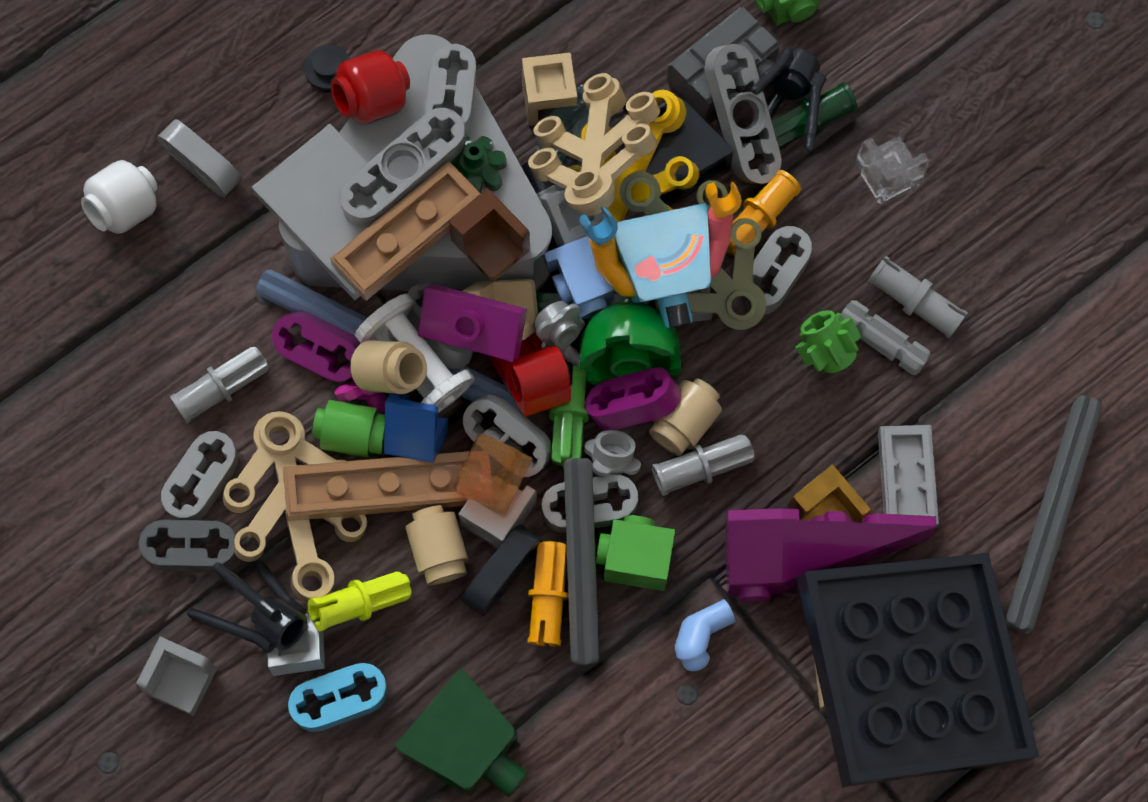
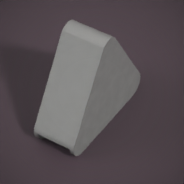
M430 34L413 37L406 41L393 57L395 62L400 61L403 63L410 77V89L406 90V102L401 111L369 124H359L350 117L339 132L367 162L425 115L430 63L433 54L440 47L451 44L446 39ZM451 62L450 68L447 69L448 85H456L457 73L461 70L459 62ZM476 87L472 122L466 135L472 142H476L480 137L486 136L493 142L494 148L492 151L504 152L507 166L504 169L496 170L501 176L502 186L497 191L491 192L530 232V251L496 280L532 279L535 282V290L537 292L545 286L551 273H548L544 260V253L549 251L548 247L552 239L551 221ZM446 100L445 108L455 111L454 101ZM435 137L424 149L421 148L419 141L414 143L421 148L427 161L432 159L429 156L428 147L438 140ZM399 156L392 160L388 171L395 178L407 179L416 173L418 163L410 156ZM482 184V192H483V191H485V190L487 189L484 184ZM279 221L281 237L295 276L309 286L341 287ZM449 232L381 289L409 291L411 287L417 284L433 283L463 291L476 281H487L489 279L451 241Z

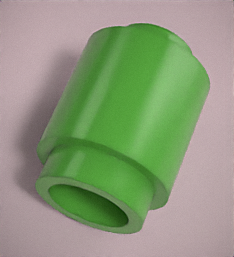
M329 400L326 409L318 408L316 411L312 437L320 439L321 450L370 458L371 453L383 455L385 414H380L378 408Z

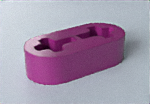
M303 311L293 312L279 319L272 331L273 345L277 352L285 358L332 381H346L352 377L351 364L348 363L339 368L336 366L338 358L324 350V348L335 351L344 347L347 349L345 357L351 361L354 351L361 344L353 334ZM297 325L302 326L301 335L314 342V344L303 342L295 346L293 344L294 335L288 332V329Z
M659 367L650 368L597 384L586 397L585 410H587V413L601 429L605 431L618 430L669 415L680 403L681 389L665 369Z

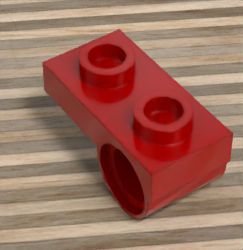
M536 331L525 340H522L519 358L514 362L487 355L524 417L571 401L570 377L565 359L555 345L542 349V340L538 338Z

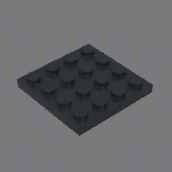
M989 553L805 571L796 577L842 788L1023 762L1039 757Z

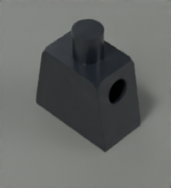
M681 99L686 107V117L683 124L674 132L663 133L646 170L651 175L665 171L666 165L671 159L679 156L686 157L698 167L699 177L693 187L685 190L677 188L660 195L659 198L668 206L697 191L699 186L705 181L715 180L729 172L734 153L731 146L684 99ZM625 103V105H624V107H623L622 109H623V111L626 113V115H628L629 113H628V111H627V109H626V103ZM667 104L660 107V114L658 115V117L662 116L666 112ZM624 143L621 145L622 150L625 148ZM687 165L677 169L675 173L677 181H682L687 177L689 172Z

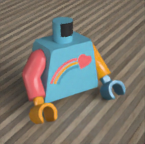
M732 181L730 193L724 198H718L715 183H709L705 189L706 196L711 205L709 210H707L706 203L616 222L609 210L602 206L601 210L604 217L601 223L596 226H592L586 214L581 215L579 223L590 238L589 243L596 271L620 296L631 297L635 303L657 299L660 315L666 328L692 323L693 319L687 292L710 287L711 279L720 271L731 238L733 213L740 208L742 202L736 184Z

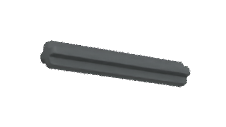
M571 458L565 460L564 463L570 652L573 664L588 665L595 664L599 660L593 473L590 459Z

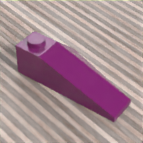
M799 509L728 510L725 529L727 595H739V601L746 603L769 601L771 599L770 594H780L797 588L796 577L805 571L854 567L930 539L936 528V516L877 513L862 518L863 523L852 522V518L845 515L843 511H827L824 515L814 517L811 520H799Z

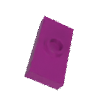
M431 283L425 287L418 336L514 362L520 355L527 309Z

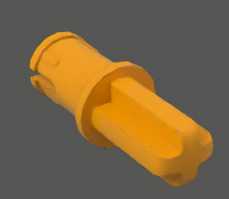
M779 170L774 178L754 198H747L744 201V210L734 219L733 223L741 218L752 219L760 226L761 234L766 228H774L777 223L776 217L794 196L801 192L800 184L791 174L784 170ZM743 224L736 231V237L741 243H748L755 236V230L750 224ZM730 238L727 252L735 256L736 245Z
M556 541L540 542L537 546L534 589L528 590V597L533 598L528 644L545 646V643H547L551 647L561 646L560 633L563 601L569 600L568 593L564 592L567 565L566 544Z

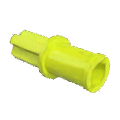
M397 571L364 583L359 580H352L348 584V588L309 599L307 607L310 620L314 621L320 618V621L314 623V627L318 631H324L329 627L355 618H359L362 621L368 620L374 611L407 601L412 596L410 581L406 574Z

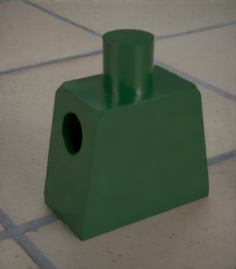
M461 668L394 746L397 753L403 759L470 797L487 780L506 797L510 798L529 774L507 755L517 742L518 733L471 677Z

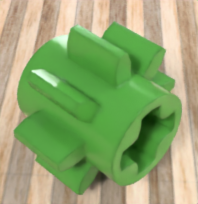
M826 310L812 315L802 324L799 336L803 342L799 343L796 349L806 367L813 364L817 371L823 369L826 373H835L845 369L855 360L857 356L856 351H858L855 342L862 336L851 317L843 319L841 313L835 315L833 311Z

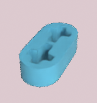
M367 663L354 664L297 686L289 698V713L295 723L303 730L310 732L323 731L379 709L387 697V683L381 671L374 665ZM359 676H365L368 682L377 681L378 683L377 687L371 689L372 699L362 702L359 695H352L344 699L341 697L342 693L353 690L356 687L355 678ZM314 693L318 700H325L335 696V702L320 708L321 717L312 720L308 713H299V709L306 705L305 696Z

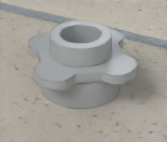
M564 301L554 302L537 315L534 321V328L538 338L543 339L542 349L552 345L563 348L575 341L585 326L584 320L578 317L580 308L576 304L568 305Z
M607 430L598 434L596 439L586 442L584 452L591 456L593 460L592 471L595 474L608 477L611 474L622 475L623 473L634 475L640 471L641 462L634 458L635 442L626 433Z

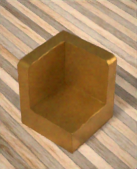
M833 464L796 493L788 504L791 509H799L800 520H811L814 517L824 515L827 511H843L845 515L852 518V522L863 523L862 518L872 514L869 506Z

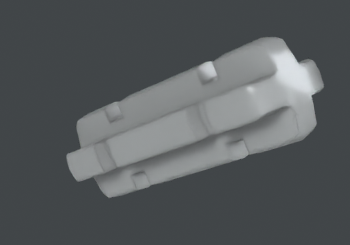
M852 300L848 303L841 315L843 319L852 318L862 336L860 338L862 341L891 361L895 358L900 360L899 366L912 375L918 374L923 369L931 354L927 348L916 341L913 344L908 342V335L877 314L871 317L867 314L869 309L858 301Z

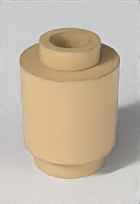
M368 340L356 348L351 359V374L354 382L359 388L369 392L406 394L418 388L423 383L427 373V363L423 353L407 342Z
M695 379L694 382L682 380L678 385L682 395L680 403L669 415L653 420L654 425L649 430L650 435L658 444L678 456H681L686 449H693L722 412V408L717 402L720 398L718 392L700 379Z
M437 505L413 513L414 521L406 525L405 529L419 575H425L427 585H438L465 576L467 571L464 563L469 559L455 512H444L442 506Z

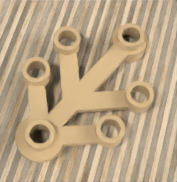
M606 73L594 75L584 84L583 100L589 110L586 139L583 140L568 133L559 117L550 116L544 118L534 127V134L540 146L544 149L535 152L528 161V165L538 181H550L566 189L564 196L568 205L572 209L577 210L579 214H586V216H593L603 212L601 210L602 206L608 208L615 198L614 180L640 157L651 153L657 145L651 128L647 125L660 114V108L653 94L641 92L632 96L626 103V96L618 80L611 78ZM626 103V109L629 114L608 132L610 116L619 112ZM624 143L625 148L604 164V159ZM554 149L582 162L581 171L577 172L563 166Z
M271 412L258 421L253 434V441L257 451L238 478L230 480L224 488L223 503L226 508L235 513L245 512L253 504L255 497L254 488L273 463L275 465L278 484L249 526L239 530L234 539V553L239 559L246 562L255 561L262 556L266 545V537L284 511L287 519L283 467L296 466V460L304 465L345 462V460H335L305 441L303 425L295 416L286 412ZM274 432H282L287 436L288 442L284 445H276L270 440L269 436ZM240 488L247 492L248 499L242 503H237L230 498L229 493L233 489ZM365 515L323 518L335 526L337 536L346 542L359 540L367 527ZM345 518H354L358 521L360 529L355 532L346 531L341 522ZM309 519L287 521L297 563L291 577V589L294 595L299 600L308 603V600L311 598L330 594L334 584V572L326 561L317 557ZM245 537H253L258 541L259 548L252 552L245 551L241 548L240 541ZM307 576H314L319 579L321 587L316 591H308L303 587L302 580Z

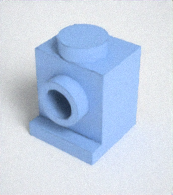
M589 236L544 253L548 273L556 270L560 273L552 277L560 300L576 304L580 308L578 315L583 320L592 318L595 314L607 308L608 302L614 300V288L596 271Z

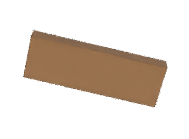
M448 161L330 258L331 264L360 296L367 301L450 232L449 220L479 196L480 193Z

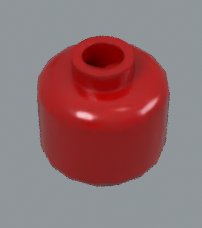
M382 50L371 51L343 61L336 70V78L331 81V94L337 109L344 117H351L359 124H369L401 111L406 102V90L410 89V77L403 63L400 61L395 62L389 54Z

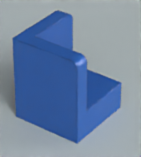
M410 392L406 394L390 393L385 402L384 454L434 463L448 436V418L438 417V408L435 405L410 401Z

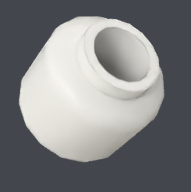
M119 160L87 179L83 189L84 197L81 199V205L88 219L99 230H109L116 234L124 233L154 213L157 204L154 193L157 191V183L145 167H135L130 162Z

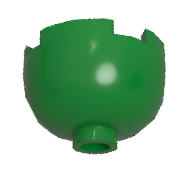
M625 299L605 308L591 318L581 335L579 348L580 370L584 369L587 372V381L594 386L609 379L650 368L659 367L665 369L673 380L681 371L680 345L676 328H666L660 311L642 302L635 303L632 299Z

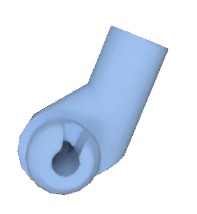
M725 599L683 620L676 640L675 652L677 658L682 660V665L686 670L698 671L706 667L710 660V656L706 652L710 635L736 622L734 614Z

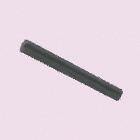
M1079 395L1073 402L1006 615L1007 627L1019 633L1029 634L1035 627L1101 414L1102 403L1089 396Z

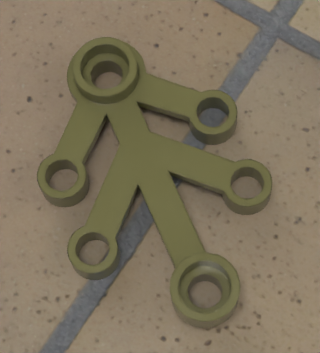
M635 171L623 179L620 186V196L627 208L635 212L644 211L647 215L671 211L659 198L661 193L660 185L653 175L645 171ZM715 180L705 181L697 190L696 197L698 203H705L702 195L709 183L714 182L716 187L720 189L721 198L728 195L725 186ZM637 182H644L650 188V195L645 201L638 202L631 197V188ZM706 204L707 210H709L711 205ZM741 218L733 223L731 240L736 245L732 279L720 268L719 273L711 279L710 284L717 293H687L691 312L717 313L725 325L737 330L749 329L758 324L763 318L766 310V299L760 287L752 282L754 250L761 239V228L754 220ZM743 224H750L755 230L754 238L748 243H741L736 237L738 227ZM737 296H746L750 300V308L744 314H737L732 310V301ZM654 299L655 306L659 310L658 301Z

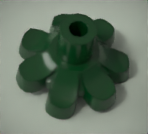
M466 135L464 149L450 163L480 194L482 193V184L490 191H497L502 186V179L496 170L504 169L507 166L504 152L492 151L494 148L493 142L486 136H482L476 142H472Z

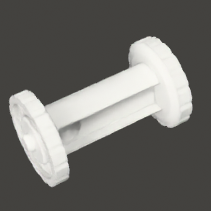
M408 294L399 295L372 313L356 330L355 337L360 343L368 340L407 342L420 350L426 359L427 373L423 383L416 389L424 398L421 403L435 405L439 413L458 399L473 384L475 378L469 370L461 371L455 375L451 374L424 338L418 336V331L406 317L414 307V301Z

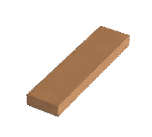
M485 450L438 454L434 463L405 457L283 467L287 521L412 511L441 505L442 508L464 506L470 497L479 503H489L494 500L489 455Z

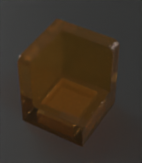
M480 433L467 456L453 488L459 494L506 515L531 463L532 457L495 438Z

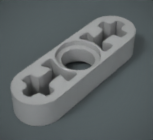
M729 44L718 46L706 58L705 74L724 140L734 150L731 163L733 172L737 178L745 183H768L781 169L782 159L763 91L758 95L752 93V87L759 81L754 58L751 52L742 45ZM728 60H736L738 63V69L732 71V75H724L721 66L725 65ZM736 86H745L746 92L727 94V89H736ZM741 100L748 102L754 113L752 123L745 129L738 127L733 119V109ZM759 134L758 140H750L751 143H741L740 137ZM755 154H763L765 162L758 165V169H750L748 161L752 160Z
M447 108L430 110L352 175L340 190V203L346 218L357 226L369 227L445 163L451 162L464 149L466 143L465 127L461 117L455 111ZM437 126L444 131L451 127L452 140L447 143L440 138L431 144L428 150L429 156L432 159L427 161L421 148L424 149L433 141L432 129ZM419 141L421 148L414 143ZM399 156H410L417 161L418 169L410 178H395L388 171L392 160ZM380 174L384 184L393 192L388 194L383 185L372 196L374 207L368 209L366 206L360 205L355 209L356 201L354 195L361 192L363 195L368 196L379 187L375 176Z

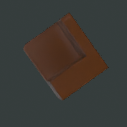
M488 188L449 220L451 241L491 281L500 277L530 251L529 230Z

